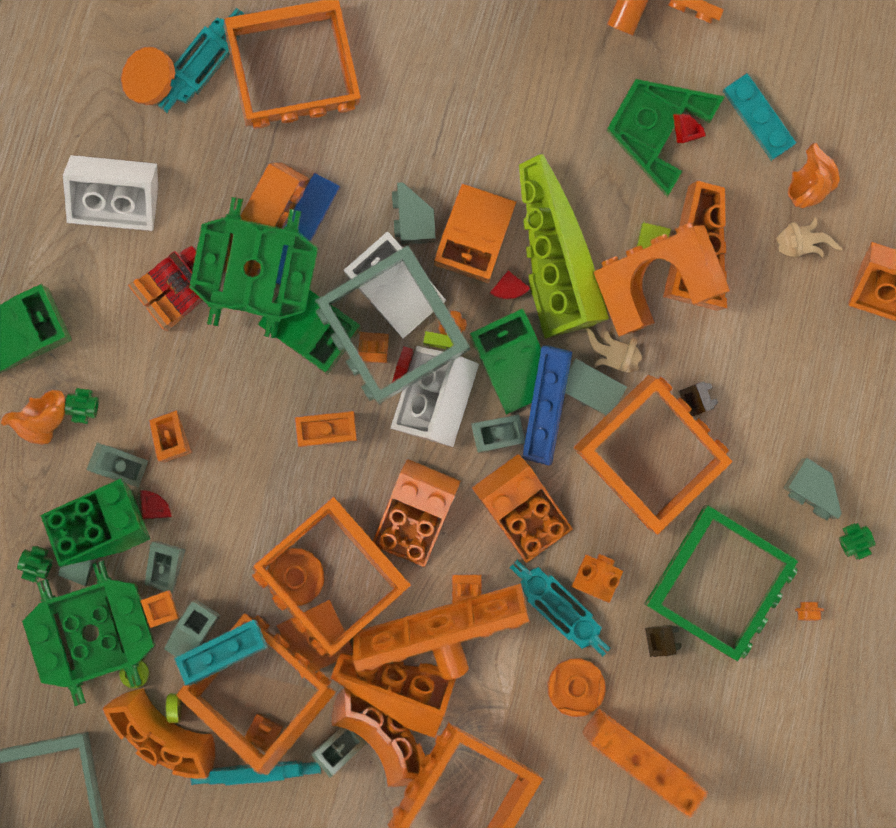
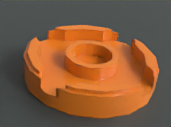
M144 47L135 51L127 59L122 70L121 82L127 97L144 105H154L162 101L169 94L172 88L170 86L171 81L175 78L173 61L168 54L155 47Z
M302 548L288 549L271 563L267 569L297 606L312 602L320 594L324 585L325 571L321 561L312 552Z
M569 658L559 663L551 671L547 682L548 696L552 704L561 713L571 717H584L595 711L602 704L606 693L605 679L601 671L592 662L582 658Z

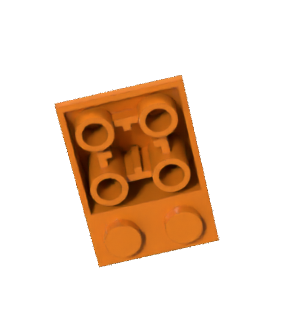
M461 184L439 244L434 265L489 284L516 201Z
M519 454L472 487L475 494L525 563L531 561L573 530L536 474Z
M407 459L399 474L373 542L379 549L425 567L461 481Z

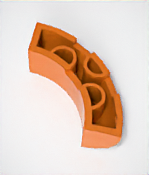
M144 688L124 693L103 707L107 720L119 738L122 740L125 737L137 749L135 754L153 766L160 764L173 770L172 774L181 777L206 779L209 776L215 760L213 734L195 733L185 730L174 723H169L154 707Z
M343 688L338 693L334 702L331 726L348 729L370 744L383 764L388 787L407 786L412 780H415L420 771V764L425 757L421 744L416 743L408 728L348 689Z

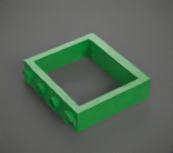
M704 505L644 605L738 662L740 657L744 659L750 652L753 645L750 641L755 632L759 634L768 621L765 616L770 607L774 609L779 604L783 596L780 591L786 582L789 584L797 574L798 568L795 566L798 560L709 505ZM712 520L784 563L733 648L662 605Z

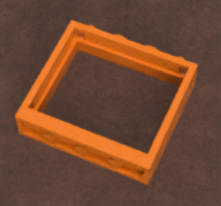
M322 0L224 18V30L246 127L253 125L254 129L269 126L270 122L279 120L282 123H291L299 120L300 116L310 115V118L325 116L327 111L337 109L339 113L354 110L355 106L359 105L361 96L339 0ZM330 19L347 95L253 112L236 36Z
M648 375L573 448L650 531L658 535L733 461L726 455L729 452L728 448L720 440L716 439L714 441L708 435L710 432L709 427L701 419L695 420L689 414L692 410L682 398L676 399L670 393L673 389L663 377L658 379ZM654 392L657 393L714 456V459L657 515H654L595 451Z
M335 497L330 499L252 567V570L255 572L252 577L262 589L268 587L272 591L274 596L271 599L281 611L287 609L294 617L291 622L302 634L306 631L313 639L310 642L312 647L319 655L323 656L326 654L328 657L337 652L411 586ZM327 515L333 519L393 588L392 591L331 644L266 570L271 563Z
M244 613L231 630L251 620H256L266 643L318 689L316 694L265 755L201 696L220 671L190 686L184 685L176 696L257 773L268 775L335 695L336 691L329 686L332 683L330 678L318 670L315 673L308 667L311 664L308 658L300 652L294 654L288 648L290 642L279 633L274 636L268 630L270 624L258 614L254 618Z
M598 708L582 730L590 745L690 818L708 794L694 778Z
M448 723L443 733L437 735L436 744L430 755L428 754L423 758L418 775L415 780H412L407 785L404 798L400 805L392 810L394 815L387 825L389 828H409L460 743L518 775L487 828H515L543 778L533 769L455 725Z

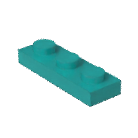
M748 73L723 89L722 92L771 161L796 144L792 135Z
M251 620L174 659L184 684L190 686L268 648L257 621Z

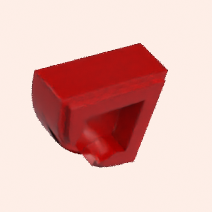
M673 114L677 143H686L706 137L703 126L688 114Z
M508 270L490 291V294L499 299H515L525 295L530 290V287Z
M403 346L392 383L407 374L414 353L412 348Z
M140 490L143 519L172 517L170 506L163 497L151 491Z

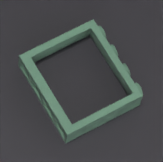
M408 245L316 300L320 306L319 309L315 310L324 326L330 323L335 331L331 338L339 351L344 348L347 351L350 359L346 360V363L354 376L359 373L366 384L362 385L361 388L369 401L376 399L379 405L470 350L469 344ZM403 262L454 346L380 390L330 305Z
M88 731L0 749V763L79 748L94 828H106Z

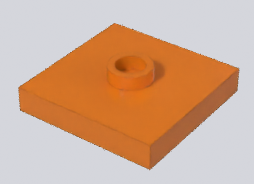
M330 599L303 612L330 644L345 632ZM294 617L277 625L280 634L290 642L288 648L294 654L300 652L311 661L308 667L314 672L336 662L340 654H353V646L349 640L331 657H328L326 654L323 656L319 655L310 644L313 641L312 637L306 631L303 634L300 633L292 624L291 620Z

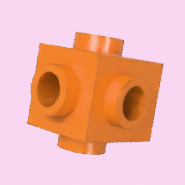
M585 554L572 587L610 603L619 585L623 570L614 567L615 560L598 554L596 559Z

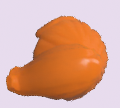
M813 143L806 150L807 163L798 172H792V181L788 187V196L795 207L802 209L821 203L830 192H833L838 187L840 180L839 170L834 160L827 156L817 143Z
M59 390L48 391L40 398L30 397L29 403L21 412L6 413L1 420V425H9L20 438L30 443L48 444L53 438L54 429L64 419L66 398L62 391Z

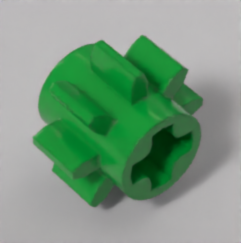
M76 388L75 394L68 393L65 402V414L72 416L71 422L88 424L89 418L95 419L97 417L99 398L92 396V390Z
M854 523L842 528L845 535L839 537V542L847 557L854 555L856 560H861L872 555L869 548L876 544L867 526L860 528L858 523Z
M33 546L31 551L23 550L17 564V570L23 571L22 579L35 583L38 582L39 578L46 579L53 565V559L47 557L49 550L39 546Z

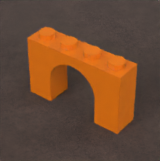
M692 223L680 226L675 229L676 235L669 238L667 234L650 240L651 246L643 249L642 245L626 251L627 257L620 260L618 257L605 260L601 263L603 268L593 272L618 337L631 334L655 323L643 293L642 281L646 269L656 259H664L672 263L679 270L693 305L709 301L730 292L704 225L693 227Z

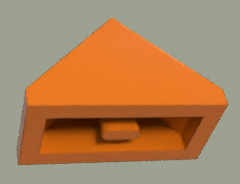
M177 410L149 420L156 457L159 462L166 463L192 453Z

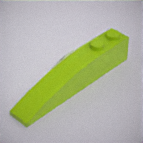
M539 154L519 164L522 202L526 203L527 210L526 218L523 219L524 230H528L530 246L526 247L527 258H531L532 274H528L529 285L544 338L546 339L588 328L608 320L609 316L593 273L595 271L593 261L574 212L545 156Z

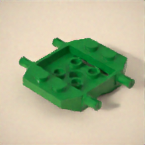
M231 196L229 213L225 217L201 225L189 288L210 307L206 324L219 326L221 310L223 308L245 311L266 317L268 320L264 336L269 337L271 333V338H277L278 325L281 319L306 311L318 247L299 232L298 226L302 211L296 210L295 213L294 209H289L287 225L284 228L242 220L240 214L244 199L238 198L237 200V197ZM232 233L234 236L223 291H220ZM288 245L277 303H274L272 301L283 246ZM249 260H256L261 266L260 274L256 277L249 276L245 271V264Z
M104 561L92 564L98 580L96 581L97 584L59 597L52 594L48 579L36 582L41 595V603L22 620L41 683L70 689L74 706L86 703L81 685H84V681L124 669L127 673L130 688L143 684L137 667L156 646L141 603L137 584L112 580V577L108 576ZM57 613L75 667L73 670L70 669L54 614ZM89 624L95 625L99 630L98 638L94 641H88L84 636V630Z

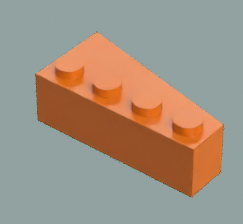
M282 162L269 163L240 215L241 219L284 228L287 224L289 209H293L299 202L311 179ZM231 233V238H230V243H229V248H228V253H227V258H226V264H225L224 272L227 271V266H228V261H229V256H230V251H231V246H232V241H233V236H234V234H232V233ZM249 260L245 264V271L249 276L256 277L261 271V266L256 260Z
M695 181L688 185L679 227L688 223H692L693 227L705 226L727 281V271H725L726 242H724V226H726L725 188ZM670 263L663 297L693 305L681 273ZM723 294L695 305L719 311L727 308V298Z

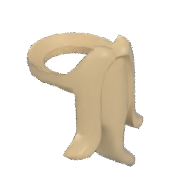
M816 217L808 226L799 227L795 222L789 223L788 227L776 238L779 244L778 251L793 257H800L802 254L814 252L823 258L822 249L813 246L816 243H826L838 251H841L842 247L826 233H810L817 226Z
M586 328L593 350L606 358L597 360L594 364V369L601 365L623 372H635L639 369L638 363L641 361L642 355L636 346L637 338H631L629 344L613 340L609 335V331H607L604 335V340L609 346H606L596 340L591 329Z

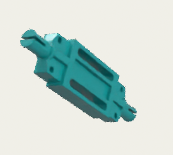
M235 8L229 17L244 15V13ZM216 17L208 28L204 26L174 64L175 78L172 79L170 84L172 88L169 94L158 104V107L165 113H168L177 100L188 104L195 93L199 94L229 57L230 52L224 30V19ZM204 37H207L184 67L178 70ZM222 51H225L224 54L220 57V59L216 62V64L212 67V69L208 72V70L214 64V60L218 57V55ZM208 72L204 79L199 84H196L198 80L202 77V75Z
M518 559L514 563L522 570L521 572L513 564L509 567L522 579L520 584L524 594L528 597L527 601L569 641L572 639L581 649L591 645L602 657L606 652L598 646L599 644L607 652L611 649L599 637L602 627L592 618L594 615L552 575L548 577L539 567L529 571ZM551 583H555L585 611V615L581 616L573 609L572 605L563 596H560L551 588ZM535 600L542 602L558 621L560 620L569 628V632L565 633L535 605Z
M301 760L279 761L271 772L265 775L257 773L249 764L212 768L206 779L190 778L191 785L209 783V785L225 784V786L284 781L286 778L321 774V767L317 762L303 763Z

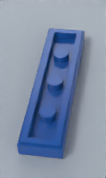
M316 173L313 174L294 209L295 213L296 210L302 211L298 229L310 241H312L340 189L339 185ZM288 245L283 246L276 281L278 285L281 284Z
M547 345L541 348L522 455L524 460L548 466L553 463L573 351Z

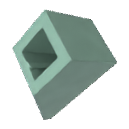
M403 182L397 183L398 191H392L393 209L399 208V220H394L395 237L401 238V245L436 243L434 209Z
M808 458L801 459L783 487L790 492L788 497L800 505H803L804 502L814 507L812 512L826 521L829 518L839 519L842 513L832 473Z
M193 600L175 626L164 650L178 657L202 645L221 615L202 602Z

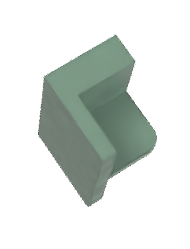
M575 359L569 369L565 393L582 402V405H587L606 416L618 405L627 386Z

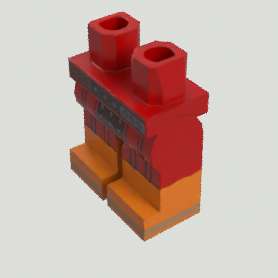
M193 246L182 250L180 253L173 251L168 255L169 257L162 260L141 278L135 279L128 285L141 303L147 307L146 309L160 327L166 331H169L203 301L189 288L193 271L191 268L194 266L197 251Z

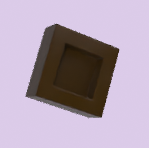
M703 381L679 391L680 397L692 409L689 412L692 417L712 410L718 404L717 399L711 400L708 390L713 388L710 383Z
M662 625L645 628L650 657L677 654L676 651L682 648V644L675 643L673 633L679 632L677 626Z

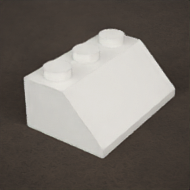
M70 156L63 173L67 223L153 231L158 193L157 164Z
M416 346L408 373L443 353V351ZM459 356L403 390L391 429L453 447L479 364Z

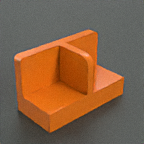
M355 412L295 417L298 447L357 441Z

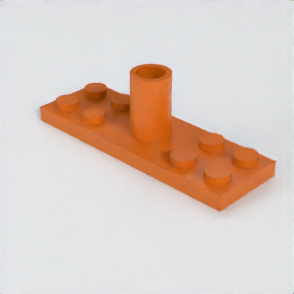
M617 0L607 25L634 35L648 0ZM670 0L668 5L682 12H685L686 7L697 11L696 18L710 24L713 18L720 20L724 9L703 0Z
M517 584L360 630L353 636V662L356 670H373L382 664L392 661L400 662L410 656L432 650L443 679L452 680L463 676L469 670V665L461 645L462 641L479 636L487 637L494 632L507 628L515 629L529 622L522 585Z

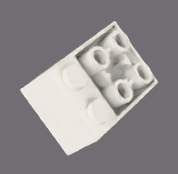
M387 231L344 269L345 275L351 280L401 250V245ZM403 262L358 288L403 339L433 313ZM433 285V287L435 288V290H436V292L438 293L439 297L441 298L442 302L444 303V302L446 301V299L442 296V294H441V293L437 290V288Z

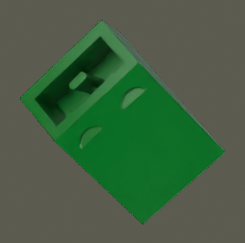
M43 284L26 290L0 304V373L72 341L49 288Z
M310 290L306 311L281 319L276 337L328 375L346 350L344 348L339 351L331 338V335L335 333L330 323L324 326L315 310L320 308L316 300L321 297ZM330 305L349 339L353 342L362 329L360 324L333 305ZM263 316L257 325L266 330L268 319Z
M522 308L471 332L469 335L506 415L532 403L541 354V346Z
M121 478L40 515L59 567L124 552L151 539L133 492Z

